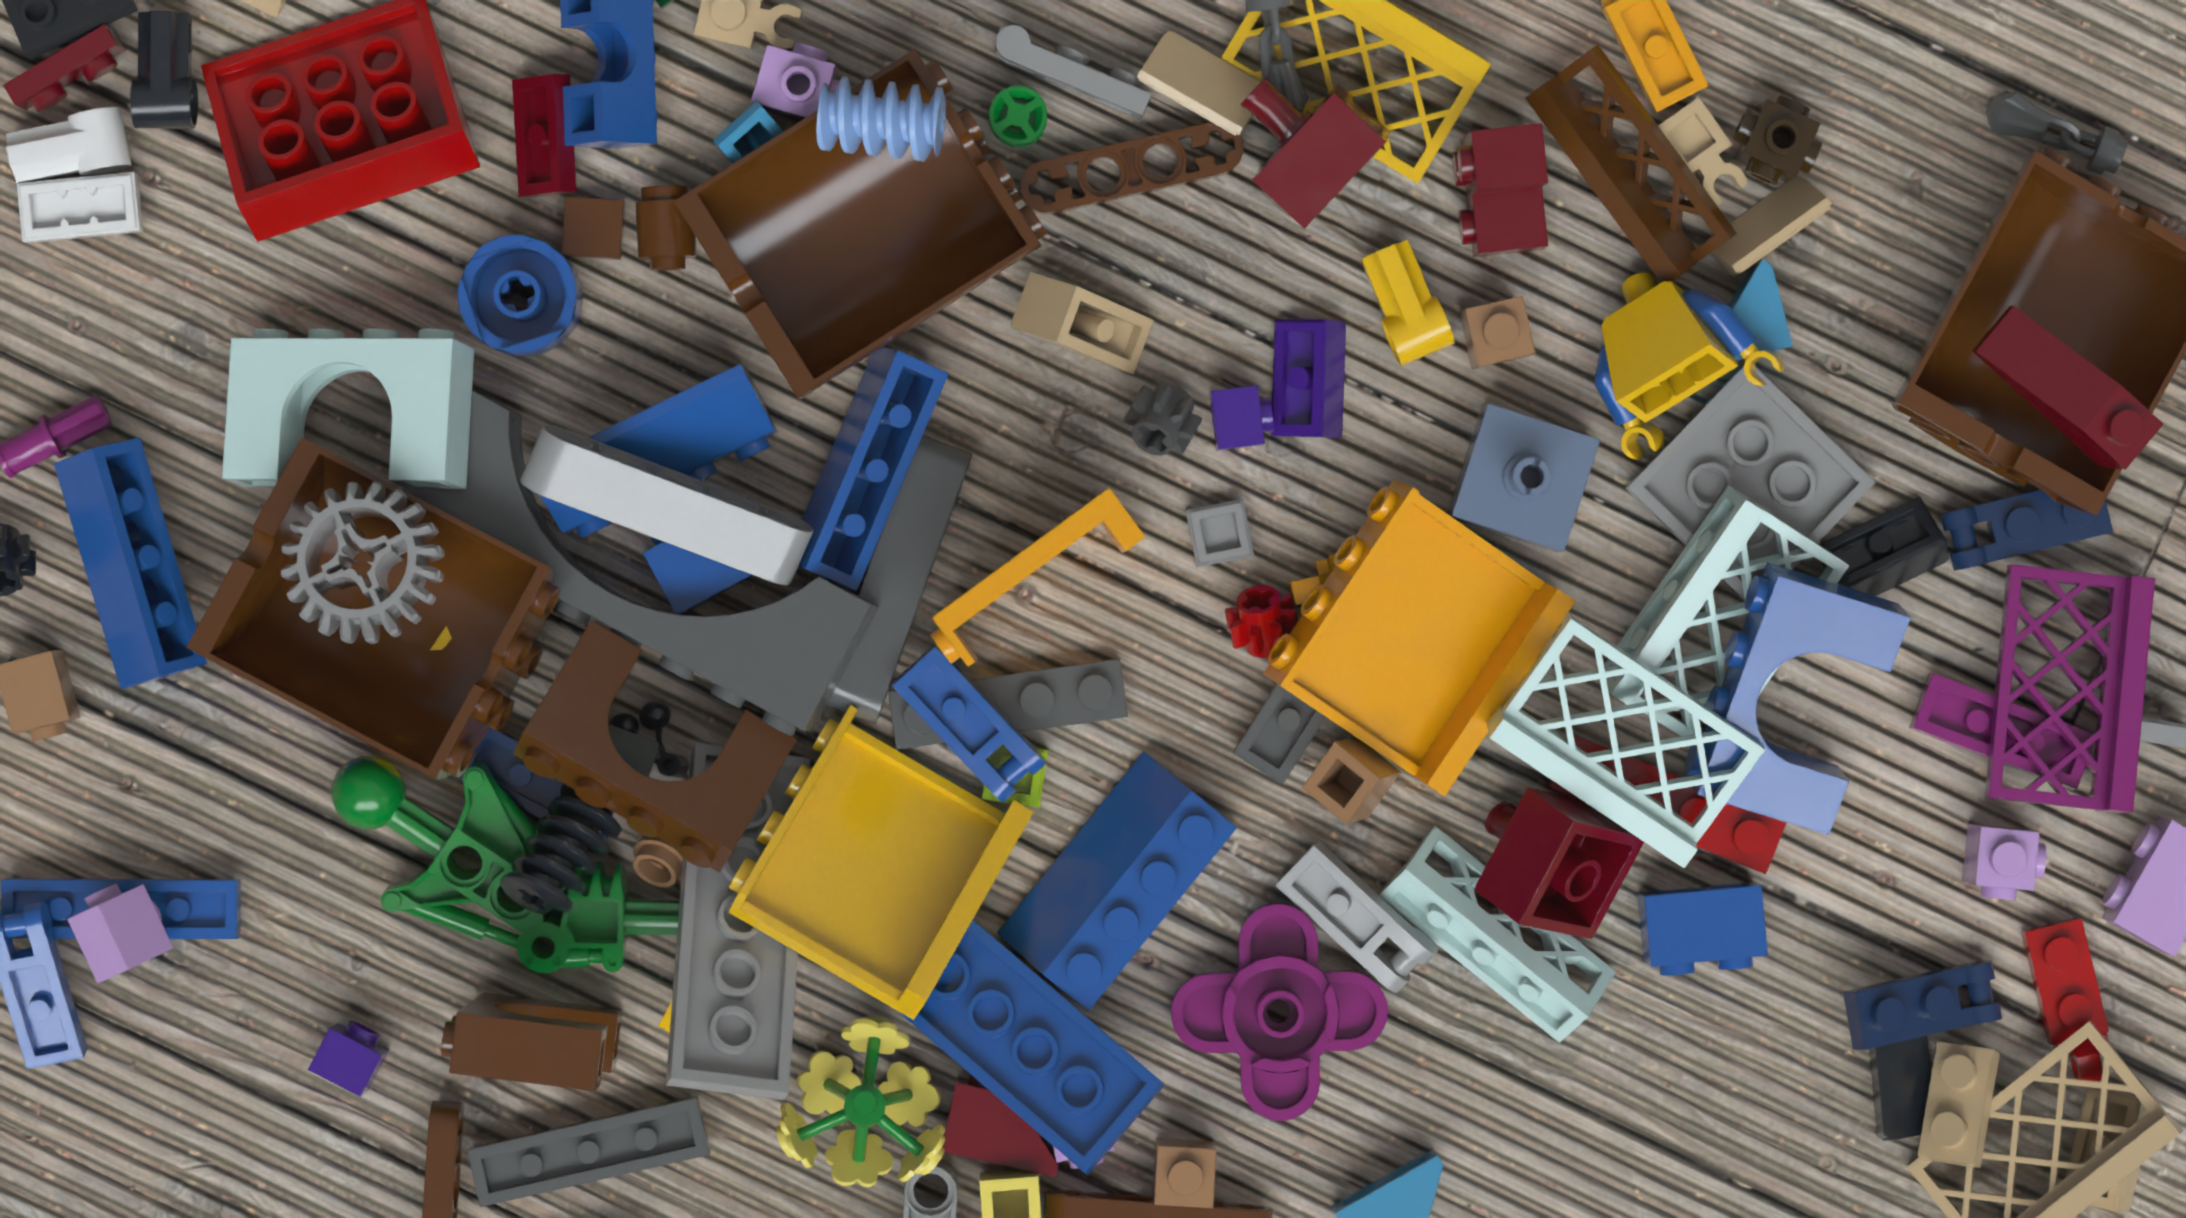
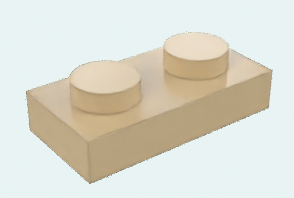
M1937 1041L1918 1157L1928 1161L1975 1168L1981 1167L2000 1053L1989 1048Z

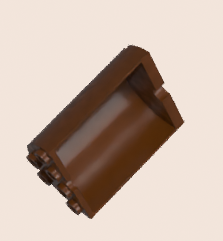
M913 49L868 78L872 80L875 95L879 98H882L889 81L896 83L899 100H906L913 84L919 85L922 100L925 103L930 102L936 87L943 88L944 96L953 90L951 83L937 61L933 59L925 65L916 49ZM864 81L851 89L852 95H859ZM946 96L945 130L938 157H936L933 147L924 162L914 160L909 144L905 155L901 159H895L890 156L886 143L878 156H870L866 153L863 140L858 150L854 154L843 152L839 138L831 151H823L817 143V110L674 201L799 400L1041 247L1039 239L1047 235L1029 204L1021 209L1017 208L1015 203L1022 199L1014 187L1016 185L999 157L996 155L988 161L985 159L984 156L990 153L991 150L968 109L965 107L956 113Z
M2040 146L2038 151L2029 152L1897 393L1892 406L1896 411L1911 417L1909 422L1926 434L1990 471L2022 487L2028 482L2057 503L2097 516L2122 469L2099 466L1973 353L1972 350L2009 306H2015L2122 385L2153 413L2186 353V236L2184 238L2167 228L2170 219L2163 213L2144 204H2138L2135 210L2119 202L2120 199H2118L2121 190L2118 187L2094 175H2089L2087 180L2069 170L2072 164L2070 159L2053 149Z
M301 438L253 525V535L247 548L241 556L234 559L186 648L435 780L445 779L451 774L459 778L467 769L475 749L490 728L498 732L506 724L515 703L509 697L520 677L528 679L541 659L543 648L537 646L536 643L545 619L555 607L561 592V588L554 585L553 570L540 561L403 491L407 495L405 508L419 503L426 510L424 518L418 525L432 522L439 530L434 539L424 544L439 545L445 552V556L440 560L428 562L429 567H434L444 573L442 582L433 583L426 581L424 585L425 589L436 596L434 604H426L418 598L412 607L420 613L422 617L420 622L414 624L405 618L404 615H401L397 618L402 630V634L398 637L391 636L382 624L380 625L379 641L376 644H370L365 641L361 628L358 637L352 644L341 640L340 626L329 637L318 631L320 618L308 623L299 615L307 601L293 603L287 597V592L290 588L300 581L286 580L281 576V569L283 567L297 563V559L282 553L283 544H299L301 540L300 536L290 530V523L292 521H299L307 527L313 518L306 513L304 509L305 504L312 502L323 511L328 507L324 499V491L329 488L335 490L342 498V501L346 500V487L349 482H356L361 486L364 499L372 482H379L385 487L386 498L396 489L403 490ZM364 517L354 520L357 529L363 532L366 539H375L383 535L390 539L401 534L396 524L386 519ZM335 532L327 540L321 552L319 573L323 572L321 565L333 559L337 552L338 541ZM356 545L359 554L355 556L354 560L359 564H352L351 568L370 581L367 572L371 569L372 565L368 562H374V557ZM407 552L403 554L404 560L393 566L388 574L387 583L391 594L397 589L405 574ZM352 586L343 590L334 587L325 592L334 605L342 608L363 609L372 607L369 597L362 593L359 586ZM447 626L452 639L442 650H430Z

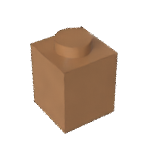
M1523 296L1471 307L1459 312L1472 369L1521 359L1536 353Z
M63 650L48 651L0 664V690L12 734L30 731L32 742L67 733L65 722L81 718Z
M1351 737L1333 743L1304 783L1302 789L1347 825L1368 818L1401 774V771L1361 740Z
M1156 1138L1152 1195L1154 1205L1213 1208L1217 1153L1214 1141Z

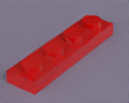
M1573 734L1575 746L1585 753L1609 749ZM1631 757L1620 758L1623 777L1633 785L1637 786L1660 781L1658 768ZM1614 760L1600 762L1616 773ZM1666 772L1667 780L1681 778ZM1549 780L1547 787L1578 798L1553 780ZM1693 787L1669 791L1672 811L1692 824L1706 805L1705 797L1697 795ZM1662 792L1648 794L1664 805ZM1725 804L1696 845L1713 854L1766 874L1787 822Z

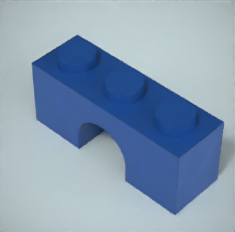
M560 0L561 28L578 29L586 33L594 42L598 53V69L590 83L563 87L565 146L621 149L657 144L656 55L654 51L653 29L654 0Z

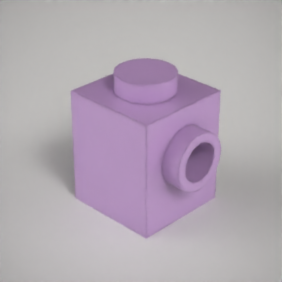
M794 43L792 52L767 45L751 103L753 104L757 101L766 111L801 121L818 110L821 88L824 83H827L829 92L835 93L840 80L835 79L838 71L835 64L826 62L828 52L809 45Z
M1968 823L1962 881L1981 886L1980 896L1986 898L2016 900L2017 889L2034 891L2035 878H2043L2046 868V845L2039 843L2040 832L2023 828Z
M117 883L84 898L89 909L67 919L97 984L174 949L163 927L159 908L150 899L144 884L125 893H121Z

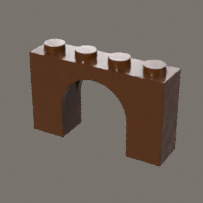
M591 620L523 731L513 754L521 758L524 765L533 773L544 778L554 777L575 789L577 796L585 803L597 808L606 807L627 819L629 826L639 834L649 838L658 837L679 849L681 856L691 864L702 868L710 867L720 873L797 739L763 722L762 718L745 710L718 758L703 773L682 781H661L637 772L616 751L609 733L608 715L611 705L632 672L642 649Z
M483 992L456 1012V1015H453L452 1021L446 1020L442 1037L441 1056L451 1058L449 1070L451 1074L596 1091L601 1085L602 1072L611 1073L616 1067L623 1009Z

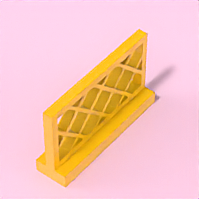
M1305 0L1309 15L1280 22V25L1283 28L1311 22L1319 56L1295 61V68L1321 62L1328 94H1330L1334 89L1327 60L1361 52L1369 86L1347 92L1353 97L1371 93L1377 119L1389 131L1421 123L1427 145L1415 167L1393 155L1389 136L1384 144L1385 149L1381 147L1373 157L1418 184L1478 84H1480L1491 66V61L1390 0H1319L1332 8V10L1320 13L1315 12L1313 0ZM1253 11L1247 13L1221 59L1261 81L1262 70L1254 71L1235 59L1245 40L1249 37L1260 35L1265 27L1252 30L1262 11ZM1342 14L1354 22L1359 46L1326 54L1318 20ZM1362 27L1382 38V40L1366 44ZM1279 42V45L1274 46L1277 60L1283 59L1281 43ZM1392 44L1404 52L1409 76L1376 84L1368 50ZM1412 57L1433 70L1416 74ZM1443 75L1462 87L1450 108L1428 114L1425 113L1418 80ZM1411 82L1419 116L1386 124L1378 91ZM1326 97L1307 101L1303 114L1307 110L1312 113L1315 106H1318ZM1444 117L1435 134L1431 137L1428 121Z

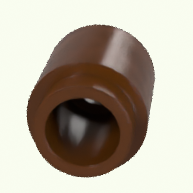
M660 185L641 188V202L635 203L638 259L650 260L651 271L686 269V258L697 257L696 236L674 203L675 200L688 193V186Z

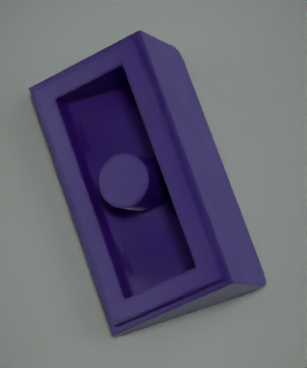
M1275 319L1272 389L1274 432H1271V436L1342 437L1346 324L1344 322L1328 319Z

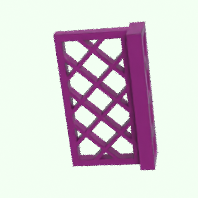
M2015 564L2007 565L1985 798L2089 809L2115 814L2133 812L2155 578L2139 576L2120 577ZM2021 580L2042 581L2058 601L2037 618L2033 619L2019 602ZM2057 583L2076 586L2065 594ZM2088 586L2110 589L2107 614L2091 626L2071 600ZM2063 607L2084 633L2060 652L2039 626ZM2019 617L2026 627L2016 634ZM2106 625L2104 642L2097 632ZM2032 633L2052 659L2028 678L2014 661L2015 645ZM2089 639L2103 656L2102 672L2085 684L2065 658ZM2058 665L2078 691L2054 710L2034 686V683ZM2013 674L2020 685L2011 692ZM2101 683L2098 700L2092 690ZM2026 691L2047 717L2022 736L2008 719L2010 703ZM2084 697L2098 717L2096 730L2080 742L2060 716ZM2052 723L2072 747V750L2048 768L2028 742ZM2008 733L2015 743L2005 750ZM2095 742L2093 759L2086 748ZM2021 749L2041 775L2024 789L2002 787L2004 762ZM2077 756L2081 758L2092 772L2090 797L2070 795L2054 776ZM2047 781L2055 793L2035 790Z

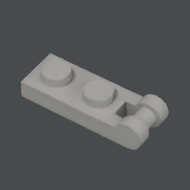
M1009 25L1001 29L997 34L995 41L997 56L1006 65L1142 121L1151 99V93L1142 90L1144 83L1139 81L1137 76L1112 67L1108 76L1087 67L1090 58L1076 50L1058 45L1055 53L1033 45L1031 44L1029 34L1021 26Z
M1319 840L1297 860L1275 885L1383 986L1392 992L1398 993L1410 981L1409 973L1418 963L1421 965L1427 964L1438 952L1436 945L1428 935L1418 928L1412 927ZM1388 937L1400 947L1392 957L1386 955L1378 948Z

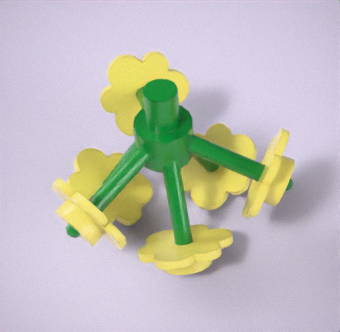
M866 1016L861 1019H855L852 1021L851 1027L848 1026L842 1029L841 1037L849 1041V1046L853 1050L866 1053L862 1085L859 1077L851 1072L853 1062L849 1057L845 1055L834 1057L831 1053L823 1050L814 1053L809 1059L808 1070L801 1072L797 1078L798 1087L804 1091L801 1097V1104L804 1110L810 1114L818 1115L826 1110L830 1115L807 1125L803 1116L797 1114L790 1103L782 1104L780 1107L782 1117L779 1118L780 1125L776 1128L779 1144L788 1157L794 1158L796 1161H802L806 1168L813 1167L814 1158L817 1157L818 1153L812 1136L849 1120L850 1123L856 1126V1130L850 1129L840 1132L836 1139V1146H831L826 1150L825 1160L829 1165H832L831 1176L837 1184L850 1186L858 1182L863 1187H872L877 1183L878 1175L887 1174L893 1166L891 1153L882 1149V1139L875 1134L868 1135V1128L877 1124L909 1150L901 1160L900 1165L902 1168L897 1178L901 1182H906L914 1174L924 1176L938 1165L944 1155L945 1149L943 1145L945 1137L943 1134L946 1128L938 1124L932 1130H925L915 1139L899 1125L907 1122L915 1127L924 1125L928 1118L927 1112L937 1109L940 1105L941 1094L934 1084L929 1083L931 1074L926 1067L917 1066L912 1068L910 1064L904 1061L895 1062L890 1065L887 1070L888 1081L881 1083L878 1089L875 1088L879 1053L890 1055L895 1053V1049L906 1048L909 1046L910 1038L907 1034L898 1031V1027L884 1017Z

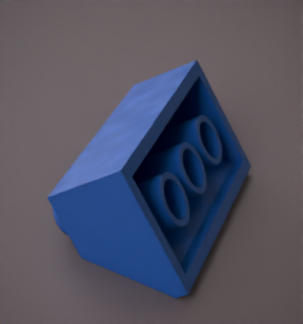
M739 364L588 438L703 481L718 473L714 465L715 462L733 453L736 454L738 461L741 462L767 450L771 446L766 437L778 431L748 369ZM540 495L562 533L568 534L577 530L580 539L612 524L608 520Z
M1143 751L997 933L1046 978L1089 1011L1237 827Z

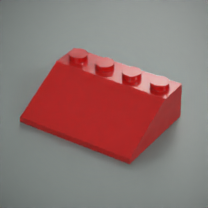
M394 0L200 65L236 204L257 242L481 167L467 118L427 0Z

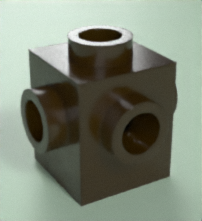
M1778 96L1776 102L1766 99L1757 105L1755 111L1747 108L1743 113L1733 135V140L1740 143L1733 159L1746 164L1745 172L1760 181L1771 185H1777L1779 180L1786 183L1796 178L1800 170L1808 174L1814 165L1823 141L1815 138L1821 123L1809 118L1808 115L1811 109L1800 102L1784 96ZM1775 128L1791 134L1792 142L1788 148L1782 149L1773 143L1772 133Z

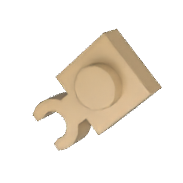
M701 0L693 35L696 38L752 51L755 35L757 34L765 36L770 45L792 51L795 41L778 36L775 27L782 18L788 17L794 20H801L802 11L789 4H780L770 10L763 9L764 0Z
M1699 97L1658 125L1692 173L1695 171L1701 178V185L1717 206L1723 202L1714 189V182L1718 176L1729 177L1738 190L1748 185L1744 172L1734 164L1724 163L1719 154L1733 144Z

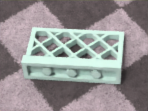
M1728 485L1617 647L1658 675L1674 671L1676 687L1687 694L1684 669L1710 662L1714 663L1717 686H1722L1726 675L1723 659H1725L1727 646L1721 647L1717 620L1747 614L1748 616L1749 611L1745 609V602L1715 609L1713 590L1721 579L1741 575L1745 600L1748 588L1752 582L1751 572L1765 569L1767 562L1792 570L1791 562L1815 557L1828 565L1819 579L1835 584L1841 579L1849 565ZM1761 522L1775 531L1778 554L1749 560L1747 541ZM1787 539L1800 548L1789 551ZM1738 556L1739 563L1732 564L1735 558ZM1704 605L1705 611L1698 613L1701 607ZM1707 623L1711 650L1682 657L1679 639L1688 627ZM1671 652L1672 659L1665 661V659ZM1608 658V660L1604 664V668L1616 666L1618 664H1616ZM1776 668V669L1771 673V675L1767 678V680L1765 681V683H1764V685H1763V687H1762L1760 693H1761L1762 690L1765 688V686L1767 685V683L1769 682V680L1771 679V677L1774 675V673L1776 672V670H1777L1778 668ZM1633 674L1606 678L1609 693L1627 705L1646 702L1645 697L1641 695L1644 691L1643 682ZM1711 690L1690 696L1701 704H1706ZM1678 706L1655 711L1656 721L1678 735L1694 734L1691 713ZM1680 710L1682 721L1669 712Z
M1571 615L1568 616L1505 706L1502 707L1500 705L1487 723L1491 740L1682 868H1685L1698 850L1697 842L1765 751L1764 745ZM1573 635L1594 648L1597 669L1566 675L1562 674L1559 655ZM1602 654L1618 665L1604 668ZM1554 663L1556 676L1542 679ZM1633 674L1642 680L1646 702L1611 708L1606 678ZM1599 679L1604 709L1570 715L1565 685ZM1558 687L1563 717L1538 721L1521 710V707L1533 691ZM1651 687L1667 698L1653 700ZM1680 706L1691 713L1694 734L1660 740L1655 715L1656 710ZM1648 712L1653 742L1618 748L1613 718ZM1699 719L1713 728L1714 731L1701 733ZM1607 720L1612 749L1585 753L1575 746L1572 725ZM1565 727L1567 740L1551 729ZM1729 739L1745 750L1732 769L1708 773L1703 743ZM1696 745L1701 774L1667 780L1662 751ZM1655 752L1659 782L1635 786L1624 779L1620 758ZM1614 760L1616 773L1600 762ZM1723 781L1712 796L1710 783ZM1703 785L1706 805L1691 824L1672 811L1669 791ZM1662 792L1664 805L1648 794Z

